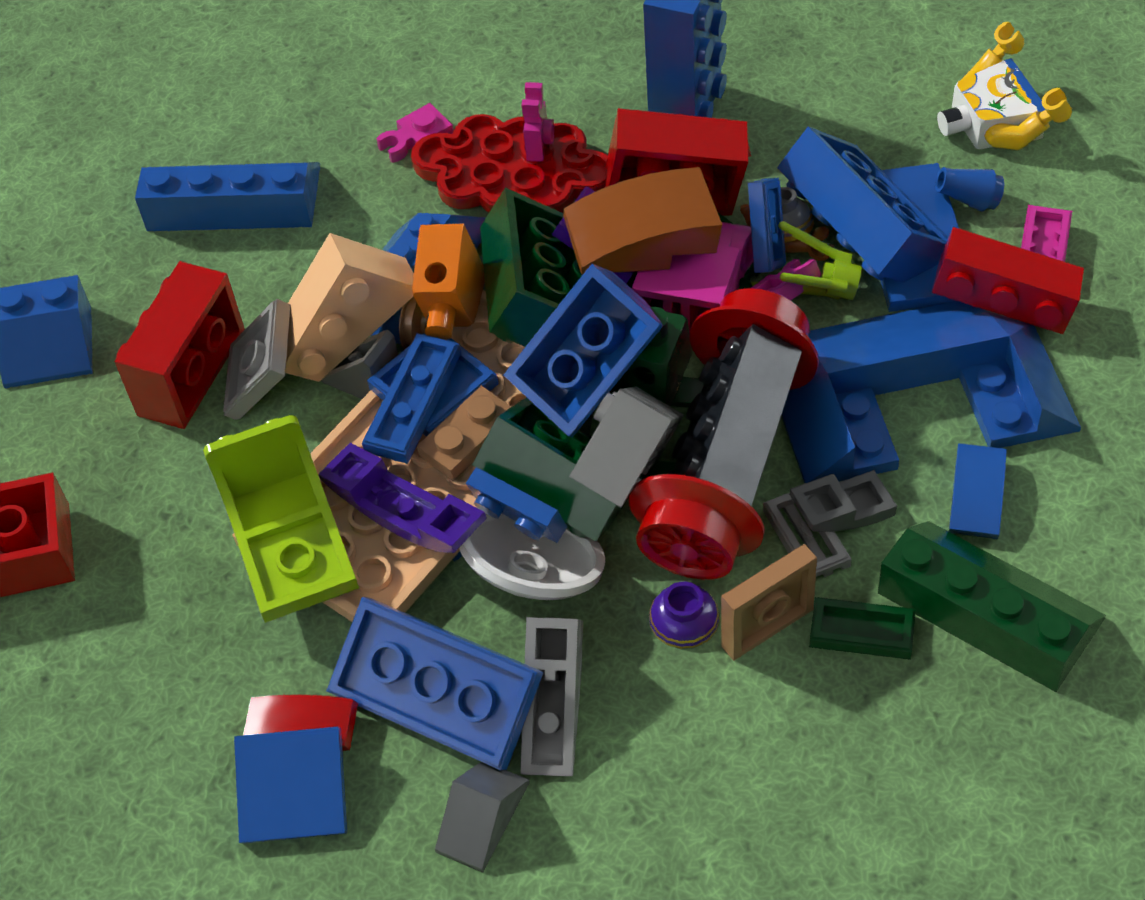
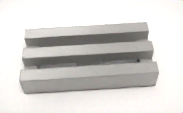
M790 492L763 503V512L785 549L790 553L800 547V544L779 509L783 508L803 543L817 557L816 577L822 574L824 577L833 574V570L837 568L844 570L851 567V557L835 531L819 532L833 555L829 558L825 557L806 522L803 521L794 506V501L789 495Z

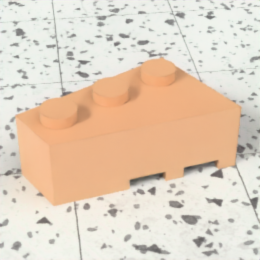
M329 233L288 302L290 304L285 373L320 382L413 297L412 284L414 276L407 259Z

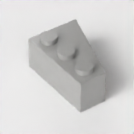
M636 386L619 389L618 392L614 391L613 394L607 393L594 415V419L599 421L600 424L569 477L622 507L633 487L641 480L639 479L641 473L646 475L662 455L684 414Z

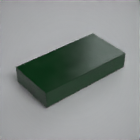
M815 597L809 647L911 660L916 609Z

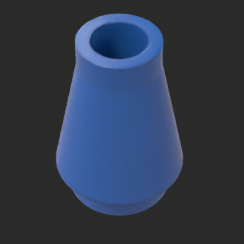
M942 167L936 178L935 190L937 193L945 194L983 212L986 209L994 210L999 205L1004 192V179L1002 176L996 175L993 169H950Z

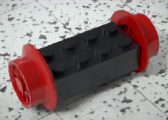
M753 288L735 290L722 299L719 307L707 310L696 318L690 330V344L698 359L705 365L699 377V381L703 382L704 385L701 394L699 393L695 396L687 410L686 419L691 422L687 432L680 436L674 447L672 457L677 459L674 470L668 474L654 475L640 480L630 493V509L640 523L636 536L638 548L654 564L674 574L700 580L724 577L732 570L736 557L753 552L762 543L765 531L764 524L759 514L752 507L758 484L789 390L800 388L809 383L815 376L819 363L817 350L808 337L810 331L808 318L795 303L777 293Z

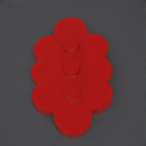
M476 114L459 122L452 134L433 133L418 140L412 148L411 160L418 176L428 181L437 182L438 194L442 202L449 207L470 209L481 205L489 213L503 190L508 188L563 213L564 208L573 204L574 198L577 199L585 187H589L595 192L605 188L608 155L600 151L587 149V138L584 132L577 126L567 123H555L553 144H546L544 161H527L523 132L524 117H515L502 122L491 115Z

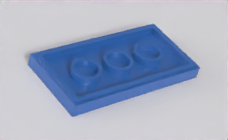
M939 163L882 170L948 238L953 227L959 228L949 196L937 193L935 190L936 178L940 171ZM938 265L905 282H899L886 277L880 280L889 312L923 308L956 300L932 293Z
M362 597L326 692L338 697L353 699L358 703V706L496 769L507 770L544 672L379 601Z

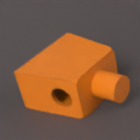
M464 224L420 225L412 292L427 320L425 334L448 340L452 337L453 327H469L475 322L485 284L484 266Z

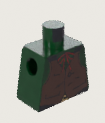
M650 307L663 324V327L621 377V389L636 386L671 407L692 356L688 319L683 315L666 312L660 307ZM647 372L654 374L655 380L653 382H646Z

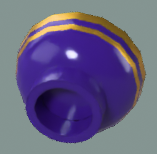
M686 581L677 582L665 588L653 600L649 611L650 628L655 636L666 645L680 649L697 647L707 642L715 634L720 621L718 606L711 594L700 586Z

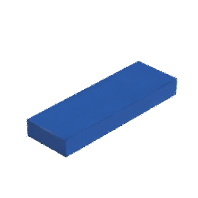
M419 333L416 334L362 441L364 450L376 456L406 464L409 463L461 355L459 343Z

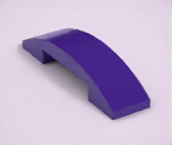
M349 443L318 474L324 484L374 522L412 543L434 551L455 553L487 519L484 511L451 494H448L442 500L390 473L381 458L352 443Z

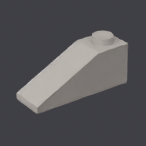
M526 617L525 664L544 673L522 728L521 774L573 776L582 672V620Z

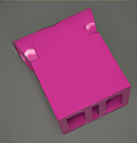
M722 222L717 253L673 255L671 267L668 270L638 271L631 289L643 298L649 307H660L666 312L686 317L690 333L691 327L699 315L707 310L719 307L722 299L727 294L739 289L740 279L744 277V274L754 261L751 227Z

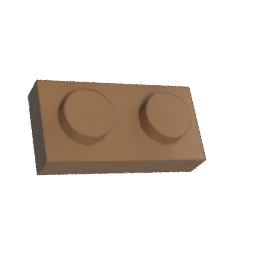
M481 385L417 445L419 457L454 481L474 462L497 416L512 406Z

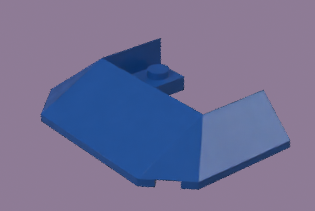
M959 301L810 330L808 337L814 344L819 358L816 374L806 385L789 390L781 414L804 483L834 474L840 482L873 470L876 474L898 470L899 458L875 395L957 378L961 381L988 447L1003 448L1075 433L1081 430L1078 419L1035 326Z

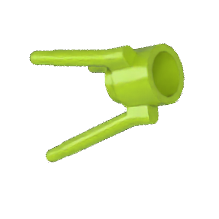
M785 221L779 222L778 227L781 230L834 259L833 263H824L820 277L784 272L780 274V280L804 285L802 286L804 291L801 293L804 295L826 296L834 299L843 298L852 301L856 295L862 266L851 263L853 254L839 251ZM756 281L751 282L752 286L758 283Z

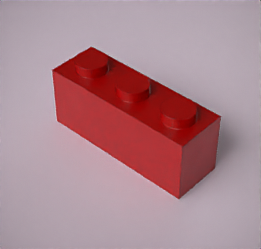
M953 227L939 260L932 293L1064 334L1080 301L1084 268Z

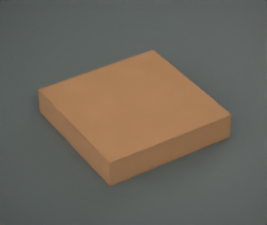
M805 544L721 596V645L733 661L814 609L817 557Z

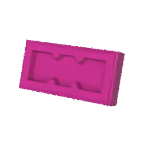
M1028 205L1021 248L1065 262L1072 211Z

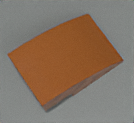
M700 167L675 169L628 179L581 198L564 208L563 212L581 274H584L591 264L612 272L668 270L671 267L673 255L717 253L722 230V222Z

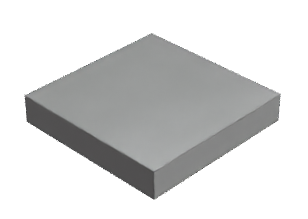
M279 299L273 300L230 344L224 416L234 420L241 419L285 376L290 304Z

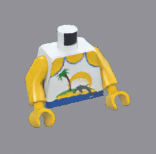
M1003 22L996 28L994 36L998 45L994 50L989 48L974 67L957 82L954 87L952 108L938 113V126L944 136L965 131L976 149L995 147L1021 150L1033 140L1042 139L1044 131L1050 128V121L1053 120L1054 122L1061 123L1071 117L1072 107L1068 103L1062 89L1054 88L1049 90L1041 100L1013 59H1003L1005 54H1016L1024 47L1022 34L1020 31L1014 33L1015 29L1010 22Z

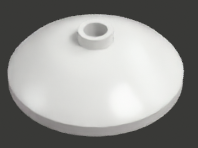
M486 514L487 519L459 547L466 562L482 579L503 591L530 599L560 600L586 592L599 582L605 566V555L598 541L595 542L590 538H580L567 529L558 543L543 535L537 541L520 532L514 526L516 521L501 514L499 519Z

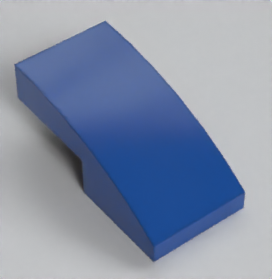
M958 443L949 532L998 539L1007 449Z

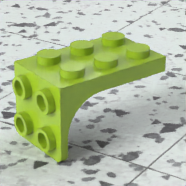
M289 415L283 418L271 419L263 425L249 430L223 436L204 447L203 452L225 505L260 613L265 623L359 589L296 416Z

